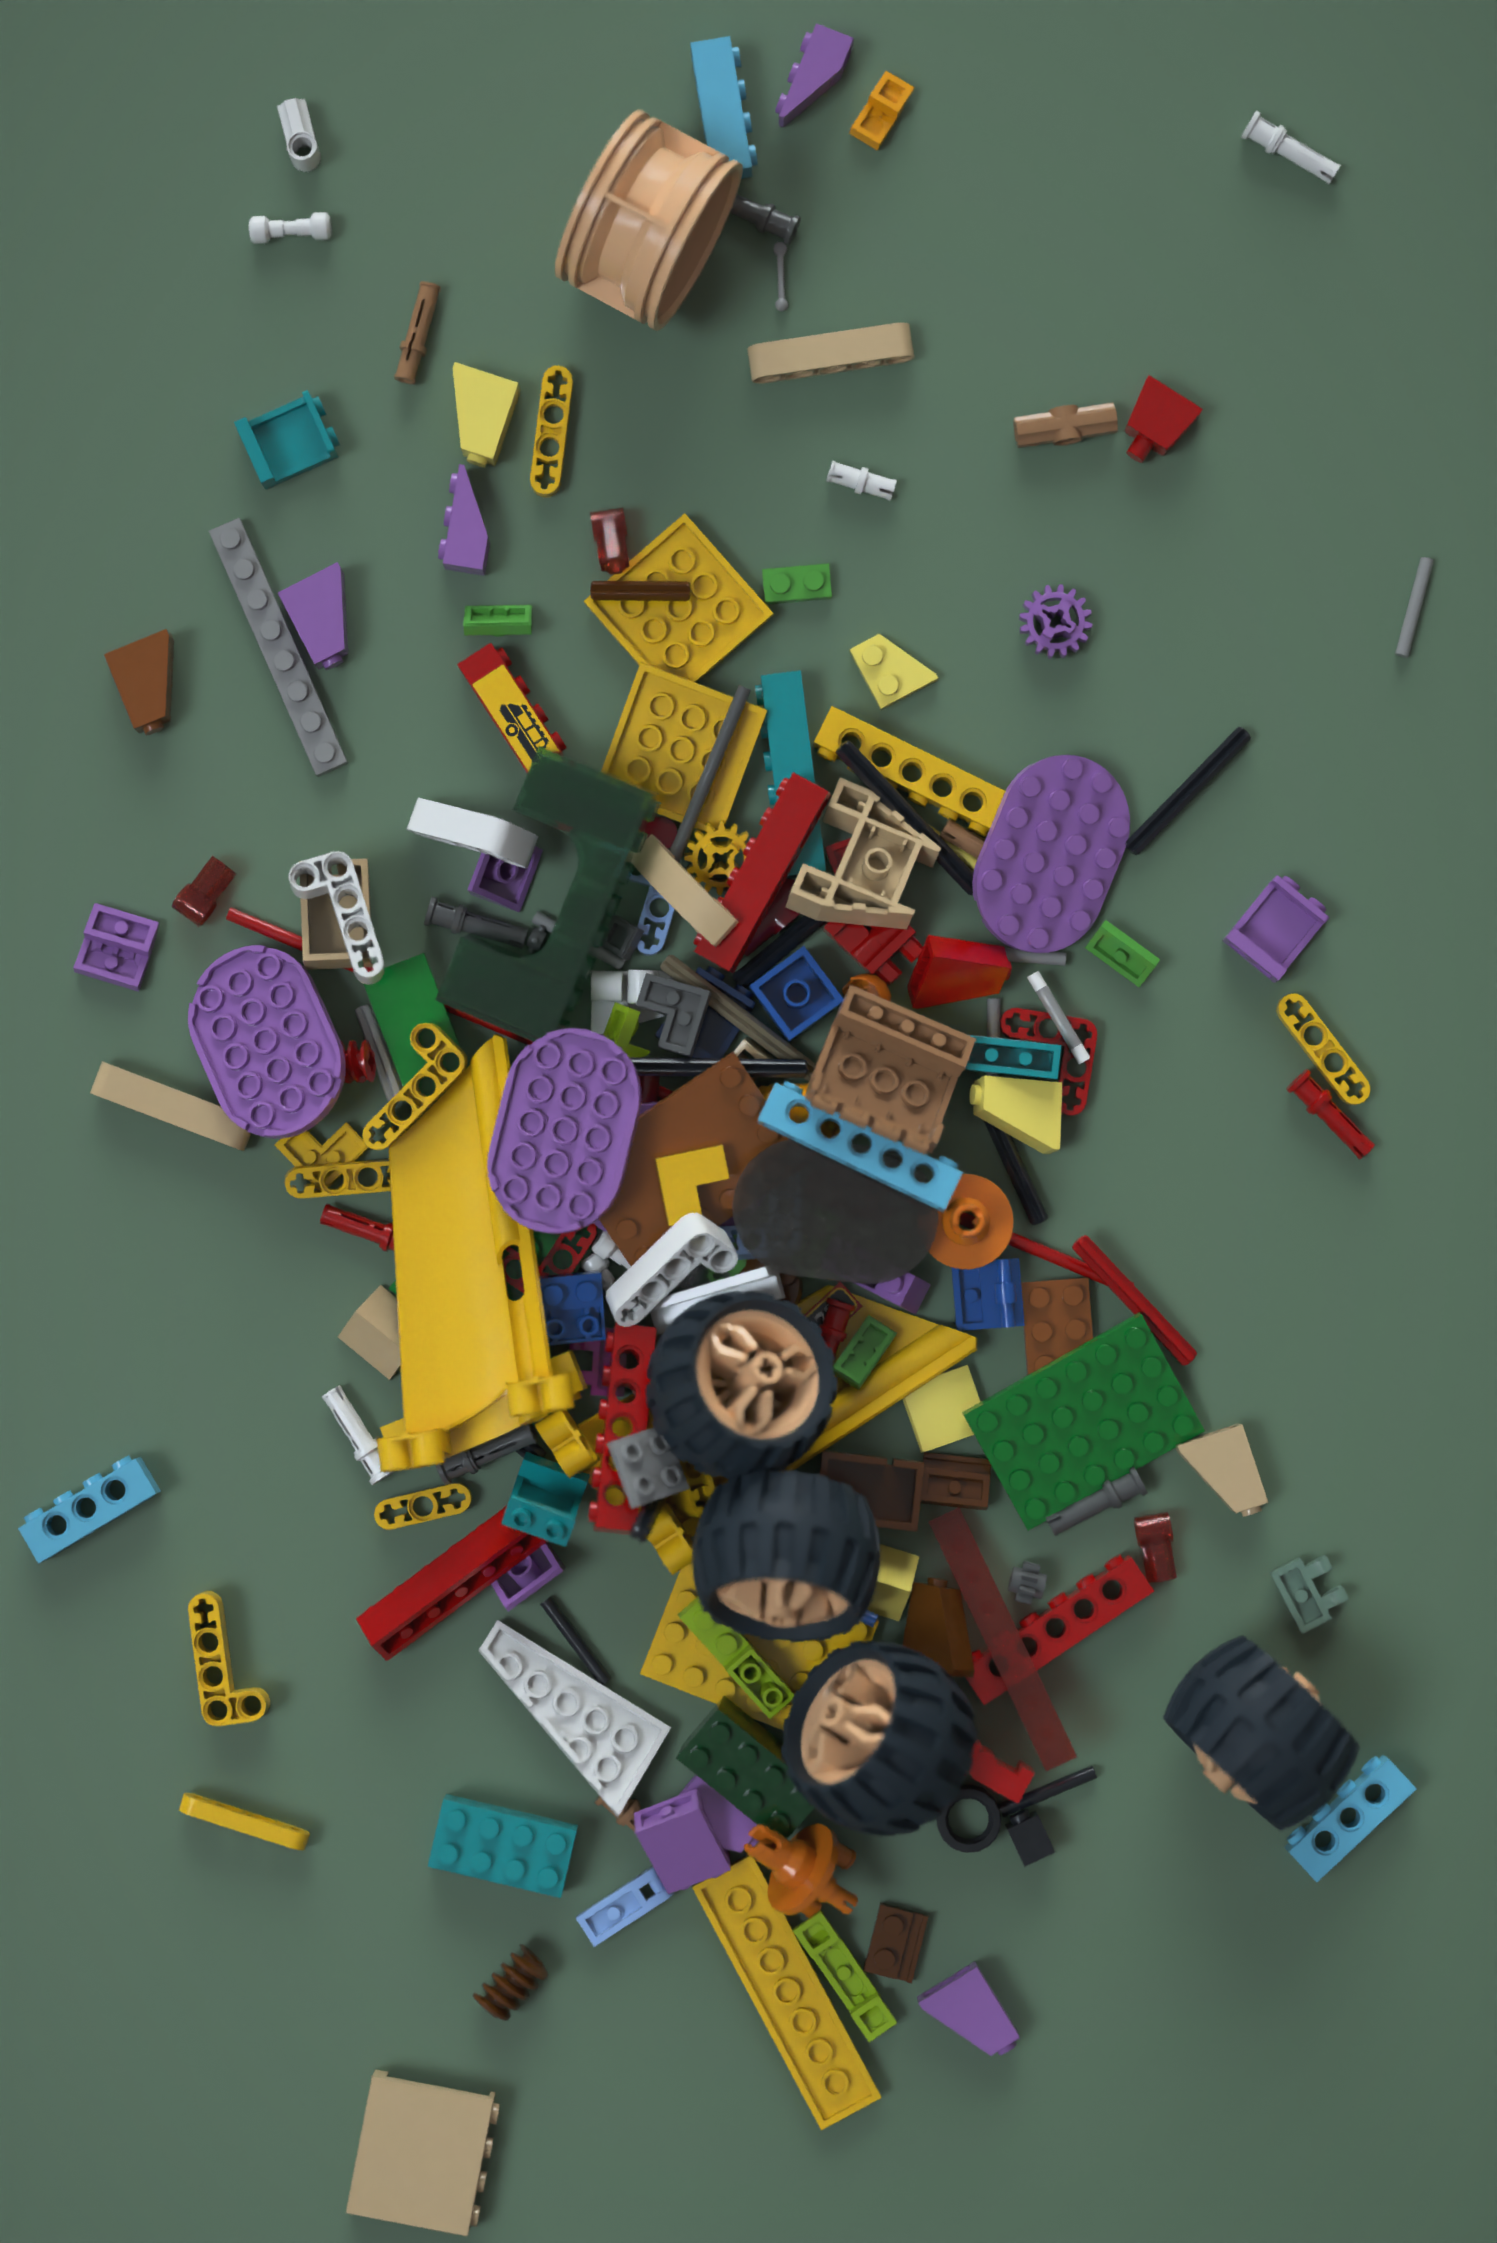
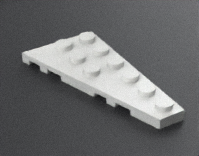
M497 1620L480 1647L479 1652L618 1817L671 1727Z

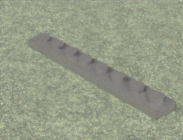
M237 518L209 530L316 776L319 777L348 764L241 519Z

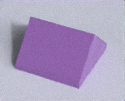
M535 846L527 869L481 853L467 890L473 896L520 913L543 849Z
M547 1542L491 1585L505 1609L510 1611L563 1572L566 1567Z

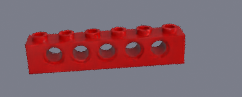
M616 1323L613 1332H607L605 1352L611 1353L610 1366H603L602 1386H608L606 1400L600 1399L598 1420H604L603 1433H597L595 1442V1454H601L600 1467H593L591 1488H597L596 1502L590 1501L588 1522H594L593 1531L630 1535L632 1526L639 1513V1506L631 1509L618 1471L612 1469L609 1464V1458L612 1455L607 1443L624 1438L617 1436L613 1432L612 1425L616 1421H625L629 1424L631 1433L628 1436L647 1430L649 1408H647L645 1390L650 1383V1379L647 1378V1369L655 1349L657 1327L638 1325L623 1327ZM626 1353L632 1354L637 1360V1366L633 1369H625L621 1366L619 1357ZM620 1387L631 1389L634 1394V1400L630 1403L619 1401L616 1397V1390ZM612 1488L619 1489L624 1495V1502L620 1505L610 1504L606 1499V1491Z
M1119 1554L1104 1564L1105 1571L1096 1577L1093 1573H1090L1080 1579L1075 1584L1078 1589L1067 1596L1062 1592L1047 1602L1050 1608L1038 1615L1034 1611L1019 1621L1021 1627L1011 1634L1008 1630L998 1634L991 1640L993 1646L983 1653L980 1649L972 1652L975 1670L974 1677L965 1678L984 1706L1154 1592L1131 1556L1127 1555L1123 1558ZM1109 1580H1116L1120 1585V1591L1114 1598H1106L1102 1593L1103 1585ZM1081 1599H1088L1092 1604L1091 1612L1085 1617H1078L1074 1613V1606ZM1052 1618H1059L1064 1624L1063 1631L1057 1636H1050L1046 1633V1624ZM1024 1637L1033 1638L1036 1644L1034 1651L1028 1655L1020 1654L1017 1650L1018 1642ZM996 1656H1002L1007 1659V1668L1000 1674L992 1673L989 1670V1662Z

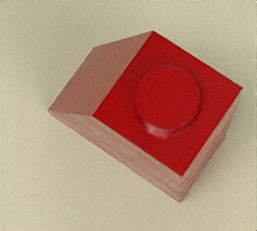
M928 935L907 985L912 1008L920 1009L999 994L1004 981L1009 980L1012 971V964L1008 961L1004 946Z

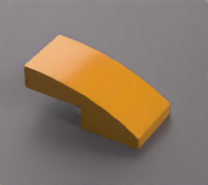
M885 71L869 95L867 104L851 126L849 134L878 151L915 87Z

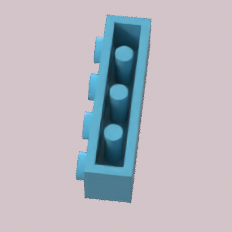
M730 36L691 42V57L706 145L728 156L729 161L736 160L743 166L741 179L752 177V166L758 165L755 145H748L746 133L752 132L749 112L743 113L741 100H747L744 79L737 80L736 68L741 67L739 48L732 47Z

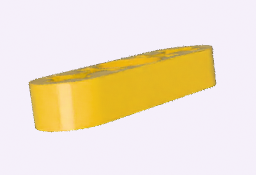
M451 1483L388 1498L376 1506L374 1518L381 1528L392 1530L460 1514L471 1505L472 1493L462 1483ZM452 1489H457L459 1494H465L466 1499L461 1501L460 1508H456L454 1503L443 1504L445 1512L439 1513V1501L434 1494L435 1492H441V1499L451 1496ZM420 1496L428 1497L433 1503L432 1512L427 1516L418 1515L414 1510V1501ZM401 1500H408L407 1509L412 1520L406 1521V1513L396 1516L394 1518L395 1523H390L388 1518L382 1519L381 1513L386 1510L387 1504H391L392 1509H400L404 1507Z

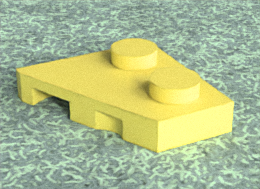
M877 634L849 649L880 710L938 680L936 673L881 634Z

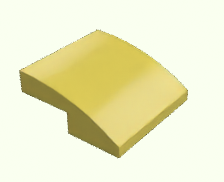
M968 1365L938 1375L902 1399L921 1453L974 1435L962 1414L965 1410L981 1402Z

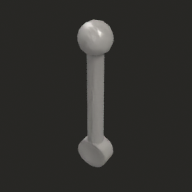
M777 242L773 249L774 254L777 256L778 300L775 306L777 310L785 311L788 308V301L785 299L784 255L787 252V246L783 242Z

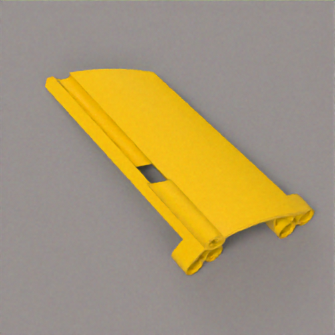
M495 1034L478 1049L471 1058L470 1065L461 1076L389 1147L404 1432L399 1436L376 1438L381 1472L418 1469L445 1463L446 1458L486 1443L521 1426L536 1422L548 1416V1413L575 1407L570 1372L553 1376L533 1229L518 1223L504 1211L494 1191L491 1189L488 1178L487 1162L490 1143L505 1082L511 1068L507 1038ZM510 1245H517L519 1247L525 1290L524 1295L516 1301L508 1299L502 1255L504 1250Z
M827 1285L800 1300L797 1305L801 1309L800 1312L803 1315L806 1314L834 1286ZM851 1293L863 1307L849 1319L845 1330L848 1335L844 1342L840 1341L835 1363L868 1315L895 1331L897 1335L860 1390L834 1374V1377H837V1394L834 1402L831 1404L832 1414L825 1430L808 1452L796 1462L780 1471L795 1470L977 1350V1337ZM631 1394L620 1401L623 1403H630L634 1400V1394ZM567 1409L553 1412L536 1423L535 1427L553 1452L557 1462L570 1479L576 1474L584 1472L590 1475L588 1483L591 1485L593 1467H600L601 1454H595L597 1433H603L604 1420H598V1413L577 1425ZM649 1411L647 1430L654 1428ZM616 1421L612 1425L613 1432L619 1437H626L631 1433L630 1426L625 1421ZM611 1456L609 1458V1464L612 1469L617 1471L615 1463ZM686 1462L684 1468L685 1473L688 1476L690 1473V1465L688 1462ZM712 1476L715 1488L729 1480L723 1476ZM612 1488L606 1491V1499L612 1505H620L624 1502V1495L619 1489ZM673 1495L665 1498L647 1539L655 1547L659 1557L672 1575L693 1562V1541L691 1537L695 1535L700 1517L682 1516L675 1506Z

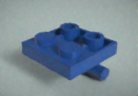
M1019 1258L994 1260L976 1269L965 1270L951 1267L956 1330L1025 1326Z
M600 1271L539 1276L549 1346L606 1340L602 1275Z

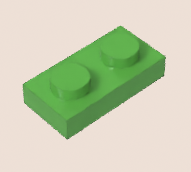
M829 563L762 569L766 605L832 599Z
M1107 920L1103 922L1085 947V949L1138 987L1142 985L1160 961L1158 957Z

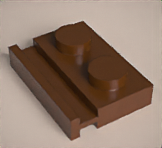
M924 1452L923 1462L925 1466L921 1504L987 1511L991 1464L988 1459Z
M880 1902L863 1970L872 1974L907 1981V1983L912 1984L928 1915Z

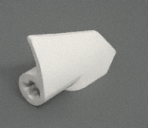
M657 970L592 971L591 1031L598 1034L604 1033L615 1002L640 1011L639 1023L665 1016L638 1008L636 1003L646 973L675 980L664 971Z

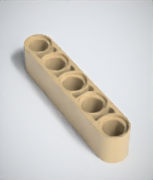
M892 323L764 342L747 348L752 382L756 384L898 364L915 358L909 323Z
M103 1061L90 1091L91 1094L241 1151H245L251 1136L250 1132L235 1124L226 1115L221 1106Z

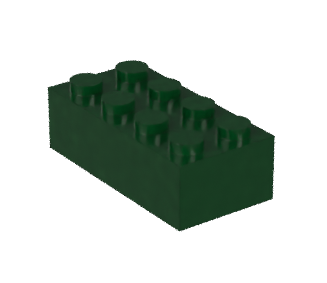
M725 1696L722 1697L682 1744L676 1757L678 1761L754 1823L768 1826L770 1830L778 1832L787 1839L815 1808L801 1795L787 1773L788 1766L782 1758L781 1749L784 1744Z

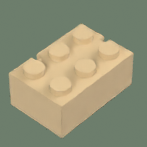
M351 859L371 919L368 859ZM337 864L338 875H332V869H329V874L335 877H341L347 872V867L342 864ZM310 874L300 875V886L308 887L314 882L315 878ZM329 893L311 899L301 898L304 968L306 970L352 968ZM350 895L342 897L339 901V905L345 909H351L357 904V899ZM356 927L351 930L349 937L352 940L361 941L367 936L368 932L364 928ZM361 952L364 967H373V964L370 963L368 952Z

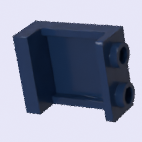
M710 966L706 970L700 967L697 968V974L751 1014L756 1006V1003L751 1000L754 995L739 984H736L734 988L723 982L725 976ZM708 1006L692 1058H723L740 1029ZM664 1024L660 1026V1028L655 1034V1037L659 1040L664 1028Z

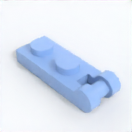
M651 1866L625 1885L578 1914L576 1920L595 1947L669 1899L675 1893H667L654 1867ZM649 1884L654 1894L646 1899L640 1888Z

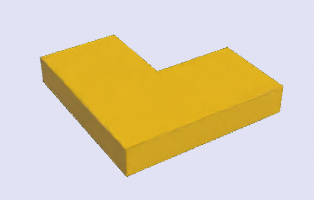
M347 1122L323 1145L309 1131L293 1137L281 1138L275 1144L278 1150L295 1167L354 1162L369 1149L364 1143L363 1138ZM337 1170L329 1171L324 1177L325 1185L330 1187L342 1173ZM320 1171L313 1172L315 1179H308L311 1183L315 1184L317 1190H321L318 1181Z
M723 1145L655 1158L668 1226L674 1225L679 1219L690 1213L702 1215L696 1185L729 1179Z

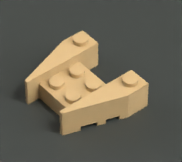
M840 777L822 822L853 835L835 876L804 863L802 864L790 892L786 908L817 921L907 929L915 910L899 904L900 896L915 861L933 868L941 848L925 834H919L904 821V817L896 810L891 811L880 801L881 798L872 790Z

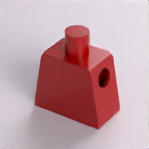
M1148 375L1124 430L1134 438L1126 454L1139 463L1145 461L1151 450L1162 456L1166 455L1197 421L1203 409Z

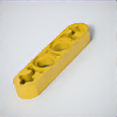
M560 365L548 368L543 375L530 474V483L533 491L538 496L544 498L555 495L561 486L573 392L572 375L567 368ZM556 374L562 375L563 381L567 382V384L560 386L559 391L560 399L566 398L565 402L553 398L554 387L552 383H549V380H555ZM548 395L552 397V399H546V396ZM553 406L559 407L563 411L562 420L556 424L548 423L544 418L545 411ZM548 439L555 440L559 444L558 453L552 457L544 456L540 451L541 444ZM538 461L548 465L558 463L557 468L550 466V479L555 480L554 484H548L547 489H542L541 483L536 482L537 478L541 479L544 475V465H538Z
M1296 993L1282 997L1276 1007L1279 1019L1339 1098L1349 1105H1358L1364 1102L1370 1094L1368 1080L1307 1000ZM1287 1001L1292 1004L1295 1002L1300 1004L1301 1007L1297 1011L1302 1019L1306 1018L1307 1015L1312 1019L1302 1024L1298 1031L1293 1025L1299 1023V1020L1295 1015L1287 1016L1284 1012L1288 1008L1286 1005ZM1310 1026L1317 1027L1322 1033V1040L1318 1045H1309L1304 1039V1032ZM1330 1053L1338 1054L1343 1061L1342 1068L1338 1072H1330L1324 1065L1325 1057ZM1349 1068L1353 1074L1347 1076L1352 1084L1360 1083L1362 1086L1359 1090L1361 1095L1359 1098L1355 1095L1347 1096L1346 1092L1349 1090V1086L1344 1080L1340 1081L1339 1084L1335 1081V1078L1344 1075Z
M389 1159L297 1166L287 1172L284 1184L291 1196L301 1199L391 1191L390 1177H387L389 1184L382 1185L384 1176L380 1167L387 1166L386 1171L390 1173ZM363 1168H373L377 1172V1180L373 1185L364 1186L359 1182L358 1174ZM332 1170L341 1172L344 1177L342 1185L335 1189L327 1187L324 1183L325 1175ZM320 1171L318 1181L321 1190L314 1191V1183L305 1184L302 1191H297L295 1185H290V1181L296 1180V1174H302L304 1179H315L313 1172Z
M184 1793L179 1806V1811L186 1815L295 1850H305L310 1836V1832L302 1828L193 1793Z

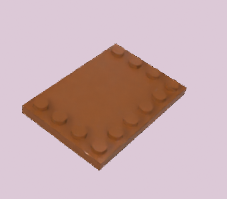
M731 1052L639 1115L621 1190L613 1205L599 1218L630 1266L672 1227L668 1226L655 1158L723 1145L729 1179L696 1185L702 1215L717 1226H720L809 1165L793 1140L758 1124V1118L766 1100L734 1052Z

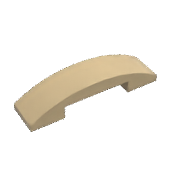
M653 834L629 858L655 890L715 947L739 923L717 899L713 898L675 859V856Z

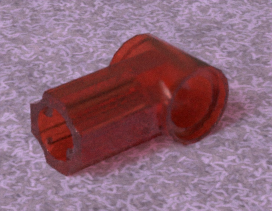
M623 507L590 512L594 542H597L598 546L597 552L601 571L608 572L610 575L622 573L623 570L630 567L625 539L628 535Z
M212 856L194 881L188 883L179 892L172 903V908L196 926L201 927L211 916L217 906L216 901L237 873Z
M1163 1512L1134 1517L1137 1543L1139 1548L1141 1547L1147 1581L1153 1583L1176 1579L1171 1546L1173 1532L1169 1513Z

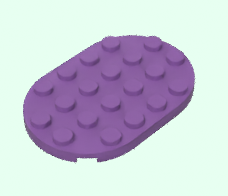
M1051 756L1025 767L1007 787L978 856L972 883L974 901L977 902L978 909L983 918L981 919L991 934L1007 946L1031 953L1058 951L1078 941L1095 922L1125 851V843L1130 833V813L1126 797L1118 782L1105 768L1092 760L1080 756Z
M252 945L224 954L214 961L197 982L199 985L193 1003H189L188 1009L190 1036L218 1102L226 1115L235 1124L257 1136L280 1139L306 1132L322 1121L335 1105L343 1087L346 1069L343 1046L318 989L306 968L295 958L283 951L262 945Z
M576 1028L552 1031L524 1048L515 1059L508 1073L488 1153V1178L491 1189L494 1191L504 1211L515 1221L530 1229L553 1234L569 1233L583 1229L597 1221L609 1210L621 1190L640 1115L642 1093L640 1080L632 1061L616 1043L605 1036L593 1031Z

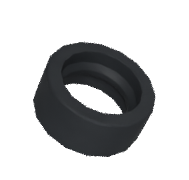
M962 1785L954 1801L951 1800L942 1810V1814L936 1819L937 1828L943 1840L953 1849L964 1853L979 1852L989 1847L997 1838L1001 1827V1812L994 1798L985 1789L974 1785ZM962 1799L977 1800L985 1806L988 1812V1825L985 1831L975 1838L965 1839L959 1837L949 1826L948 1815L956 1802Z

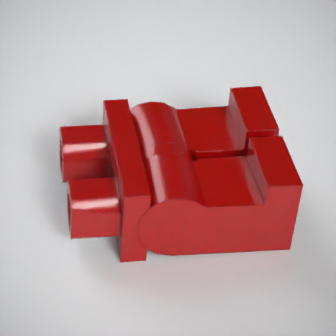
M828 922L823 927L824 932L867 973L879 976L889 986L902 974L891 959L900 952L913 964L919 958L923 948L915 938L916 931L910 925L907 929L867 926L870 929L869 931L863 925Z
M977 1739L972 1754L973 1764L969 1772L971 1777L1019 1804L1035 1774L1032 1766L1019 1760L1015 1768L996 1758L993 1751L989 1747L981 1745L980 1740Z

